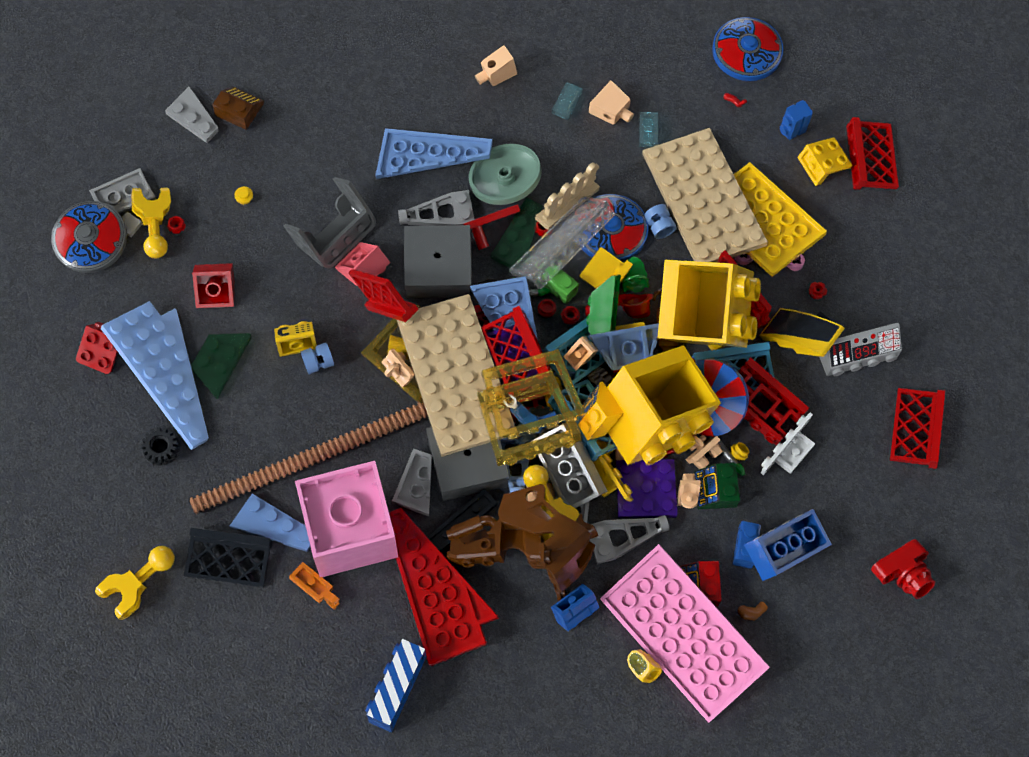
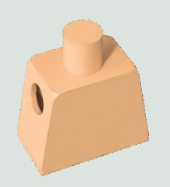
M504 45L481 62L483 71L476 74L475 78L480 85L489 80L491 85L495 86L517 75L514 58Z
M611 80L589 105L590 114L610 124H615L620 118L630 122L634 116V113L628 110L630 98Z

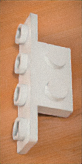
M811 412L806 417L804 415L801 416L796 423L798 427L795 430L791 429L784 437L787 440L783 444L779 443L773 450L775 454L771 458L768 456L761 464L763 467L761 474L764 475L775 462L791 474L814 447L815 443L801 433L813 416Z

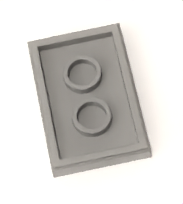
M141 168L89 190L94 201L108 204L120 216L132 211L131 194L133 188H141L142 194L147 200H156Z

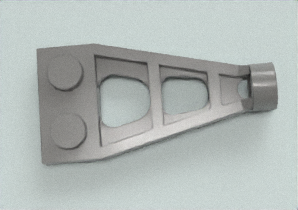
M469 190L451 192L412 208L398 210L400 225L449 226L463 225L475 220ZM451 204L454 217L442 218L438 215L437 210L443 205ZM432 209L434 218L421 219L420 211Z
M665 515L647 519L604 520L591 524L595 527L598 536L589 541L595 544L593 553L598 565L615 560L660 533L669 531V524ZM640 525L644 526L646 534L634 539L630 528ZM611 530H624L628 540L624 544L615 547L612 545L609 532Z

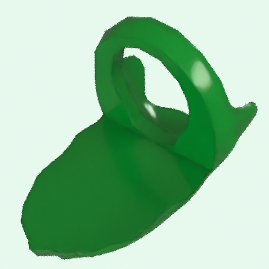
M631 257L628 261L633 265L622 280L623 291L642 292L645 287L649 288L647 272L639 258Z

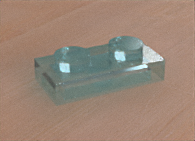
M566 82L552 109V114L568 120L582 94L583 88Z
M640 112L639 147L657 146L658 112Z

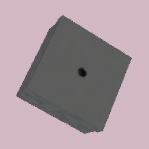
M470 225L404 226V274L407 298L460 297L467 294L470 295L472 278Z
M432 427L426 428L443 501L477 494L483 489L490 491L508 487L510 476L500 439L441 457Z

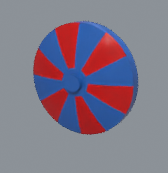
M713 358L695 361L721 402L710 415L714 423L699 434L719 436L728 433L736 428L746 415L749 404L747 385L741 374L727 362Z

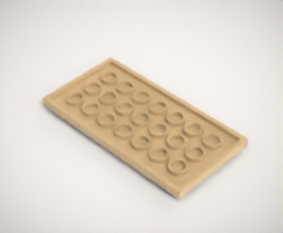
M710 128L643 150L646 163L693 261L718 263L720 254L724 250L733 258L767 246V240Z
M469 294L418 308L419 310L406 323L397 320L441 457L517 434L509 407L503 402V400L506 401Z

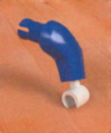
M511 394L509 395L513 398L512 403L507 404L503 400L504 404L510 408V411L518 421L534 433H541L543 428L559 423L555 411L538 417L532 414L520 402L516 401V398Z

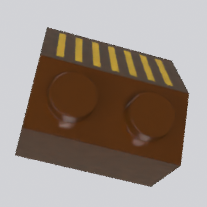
M232 86L222 90L212 105L215 116L247 130L265 102Z

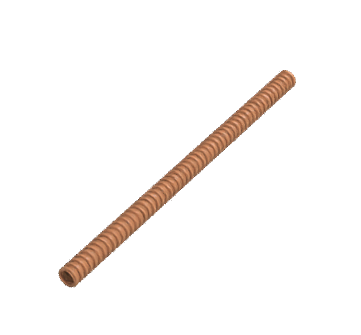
M419 402L416 406L412 405L411 408L407 407L406 410L402 409L400 413L397 411L395 415L390 414V417L385 416L383 420L380 418L378 422L373 421V424L368 423L366 427L363 425L361 429L356 428V431L351 430V433H345V436L340 435L339 438L335 437L333 441L328 440V443L323 442L321 446L318 444L316 448L311 447V450L306 449L304 453L301 451L299 455L294 454L292 458L289 456L287 460L277 461L275 465L272 463L270 467L265 466L266 469L261 468L258 472L254 471V474L249 473L246 477L245 475L242 476V479L232 480L230 484L225 483L223 487L222 485L218 489L215 487L213 491L208 490L206 494L203 492L201 496L196 495L194 499L191 497L189 501L194 513L199 514L201 510L203 512L206 508L211 509L210 506L215 507L217 503L227 502L229 498L232 500L234 496L239 497L241 493L244 495L246 491L251 492L253 488L256 490L258 486L268 485L270 481L273 483L275 479L280 480V477L284 478L287 474L291 475V472L296 473L298 469L301 471L303 467L308 468L310 464L313 466L315 462L325 461L327 457L330 459L332 455L342 454V451H348V448L358 447L360 443L370 442L372 438L375 440L377 436L387 435L389 431L392 433L394 429L399 430V427L408 426L410 422L415 423V420L420 421L422 417L425 419L428 414L424 402Z

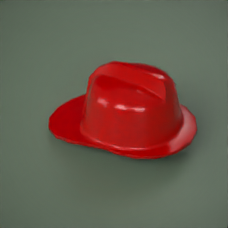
M652 294L619 295L618 306H622L625 313L630 317H648L650 315V300L654 296Z

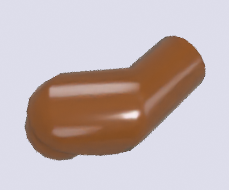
M761 601L755 608L741 605L737 612L741 618L754 621L768 609V606Z

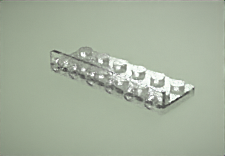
M583 196L509 269L510 273L517 277L526 276V279L533 281L537 288L542 289L614 217L615 213L608 202Z

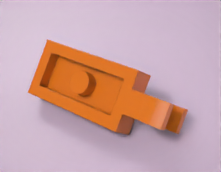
M304 562L289 576L291 581L319 604L323 599L332 609H335L340 604L338 602L340 599L331 593L333 586Z

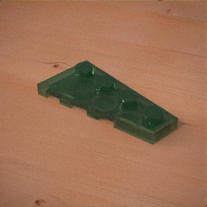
M526 197L520 207V211L516 213L491 253L492 259L521 274L524 273L534 239L536 223L538 222L535 218L542 211L543 205Z

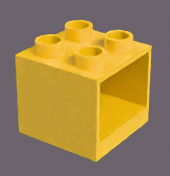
M665 260L658 338L680 343L747 348L748 340H754L757 333V319L750 316L751 301H758L760 297V279L754 278L753 271L735 264Z
M683 345L624 365L607 389L624 413L608 431V434L627 465L644 460L646 465L649 466L665 457L667 454L666 450L673 448L676 454H681L694 446L696 440L693 435L705 431L714 423L710 415L721 402Z

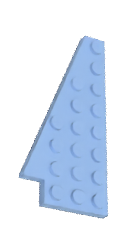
M149 301L103 324L101 330L188 447L192 450L205 443L209 437L177 310L173 309L160 315Z

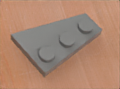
M189 86L165 110L166 115L206 143L219 131L217 125Z
M413 448L392 499L393 504L429 516L432 455Z

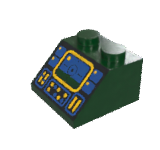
M736 463L714 464L694 471L695 480H700L701 484L697 509L737 507L740 497Z

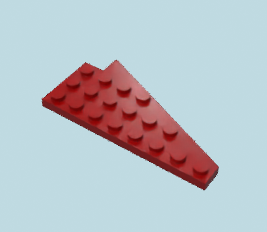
M399 508L389 512L398 552L396 561L419 635L426 651L428 664L432 666L487 645L481 625L499 619L498 615L403 509Z

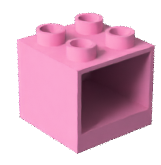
M375 461L295 481L313 558L320 577L398 558L395 535Z

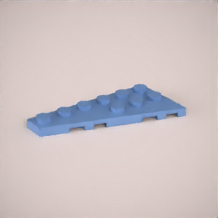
M385 128L375 176L376 179L490 159L493 142L492 139Z
M526 276L470 286L489 323L513 312V308L520 305L537 338ZM514 319L507 320L504 328L515 325Z

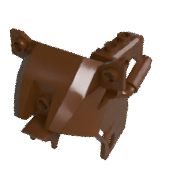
M542 484L504 494L498 510L499 520L490 515L481 517L478 515L451 526V529L446 531L448 539L451 540L450 551L447 552L450 563L464 567H473L474 564L480 563L485 566H491L494 562L504 563L508 549H519L525 554L532 568L547 570L551 583L554 585L558 601L566 596V588L586 568L595 549V544L589 542V540L598 536L595 527L583 521L582 514H579L577 520L574 521L560 514L545 500V487ZM530 492L537 493V498L534 501L526 500ZM544 505L554 516L551 518L540 506ZM484 526L492 527L489 531L486 529L482 530ZM541 534H554L545 542L541 536Z

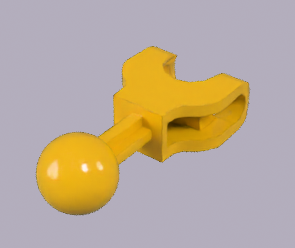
M133 188L131 194L132 211L142 219L143 225H148L149 237L144 242V251L151 258H161L166 254L168 244L165 238L160 236L159 225H162L163 217L170 209L169 188H161L159 198L151 201L143 196L141 188Z
M540 465L529 466L523 474L525 485L527 487L539 484L544 485L545 500L560 514L576 521L579 516L576 508L565 504L561 497L553 499L546 485L549 479L547 470ZM544 505L541 506L551 518L554 516ZM553 533L541 534L544 542L554 535Z
M166 546L153 548L149 553V562L137 573L133 574L129 570L122 575L112 574L107 576L96 587V594L99 597L107 598L115 592H121L122 601L115 608V615L119 620L126 619L140 606L141 594L146 589L142 583L156 571L162 572L172 567L175 560L173 551Z

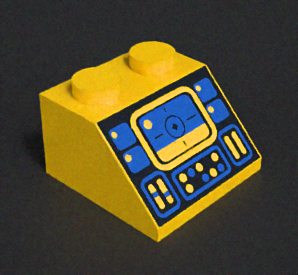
M603 382L597 385L581 405L578 426L587 440L605 436L624 413Z

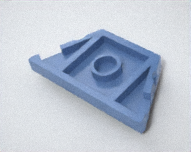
M659 323L589 335V338L611 370H619L624 365L653 356V350L657 344Z

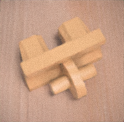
M391 349L382 361V364L387 369L384 374L386 377L393 376L402 388L406 387L410 380L415 377L412 366H408L405 363L406 356L402 352L397 353L395 349Z
M693 435L696 443L690 450L695 451L685 460L689 464L694 463L699 469L705 468L710 463L704 456L707 452L712 458H716L723 452L718 444L720 439L718 436H715L714 438L710 437L704 442L706 440L704 435L699 438Z
M683 474L679 485L677 506L683 505V507L688 509L697 506L701 484L700 480H695V474Z

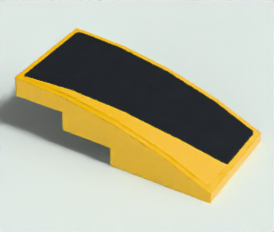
M780 308L762 331L760 337L764 341L777 342L780 347L793 348L797 354L824 357L845 328L842 325L809 313Z

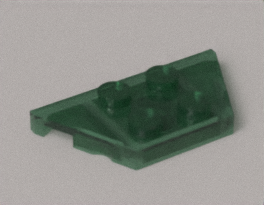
M209 334L191 365L192 370L216 399L219 398L250 342L251 334Z

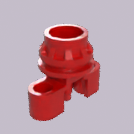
M917 539L909 541L885 556L871 568V571L882 584H887L898 577L897 585L899 588H902L905 593L911 594L915 599L922 598L928 594L936 583L931 577L930 569L922 562L927 558L929 552Z

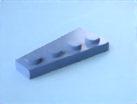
M251 494L230 524L232 529L270 538L272 541L274 540L283 543V545L306 552L311 548L305 525L254 494Z

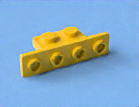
M597 439L596 443L601 448L602 443ZM606 453L599 456L593 463L608 491L602 494V496L606 497L618 488L624 499L631 502L633 500L631 496L633 492L627 484H623L621 481L622 475L617 468H613L611 465L612 459L609 454Z

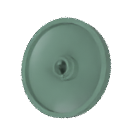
M519 144L499 145L491 149L490 159L474 161L469 171V183L475 196L483 202L493 205L514 203L528 196L536 188L542 174L541 164L535 152L526 146Z

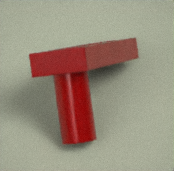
M517 204L469 221L463 225H470L477 247L480 250L489 246L482 225L515 214L520 209Z

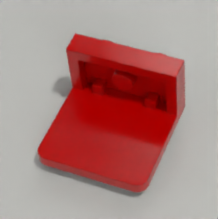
M96 322L95 324L87 325L79 346L76 361L109 374L112 372L118 351L101 330L104 323Z

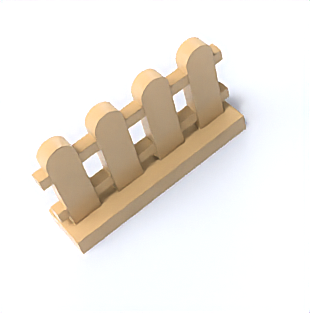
M592 162L587 167L585 173H578L571 184L565 183L558 194L553 193L550 195L547 203L544 205L545 209L536 215L535 220L539 221L545 229L549 230L599 191L600 186L594 182L599 165Z

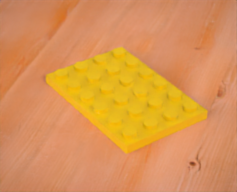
M749 162L733 174L767 240V246L747 252L746 254L771 277L826 235L827 231L752 163Z

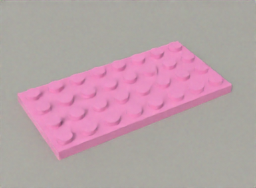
M660 544L600 598L643 649L660 665L664 673L708 723L770 668Z

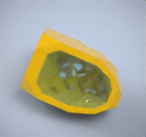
M632 650L628 655L629 668L642 682L651 683L662 673L660 665L643 650Z

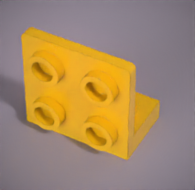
M834 137L807 144L797 157L815 186L821 185L829 174L849 169L852 166Z
M600 247L580 274V278L595 289L616 274L621 275V283L633 264L628 260L623 263Z

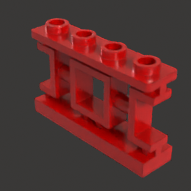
M750 357L738 372L745 378V383L752 377L760 385L755 391L747 385L749 404L744 418L754 430L760 431L769 443L777 445L787 434L780 428L785 420L790 417L794 422H797L809 407ZM759 391L774 403L765 414L750 402ZM780 402L789 409L784 416L775 409ZM769 415L778 421L773 429L764 422Z

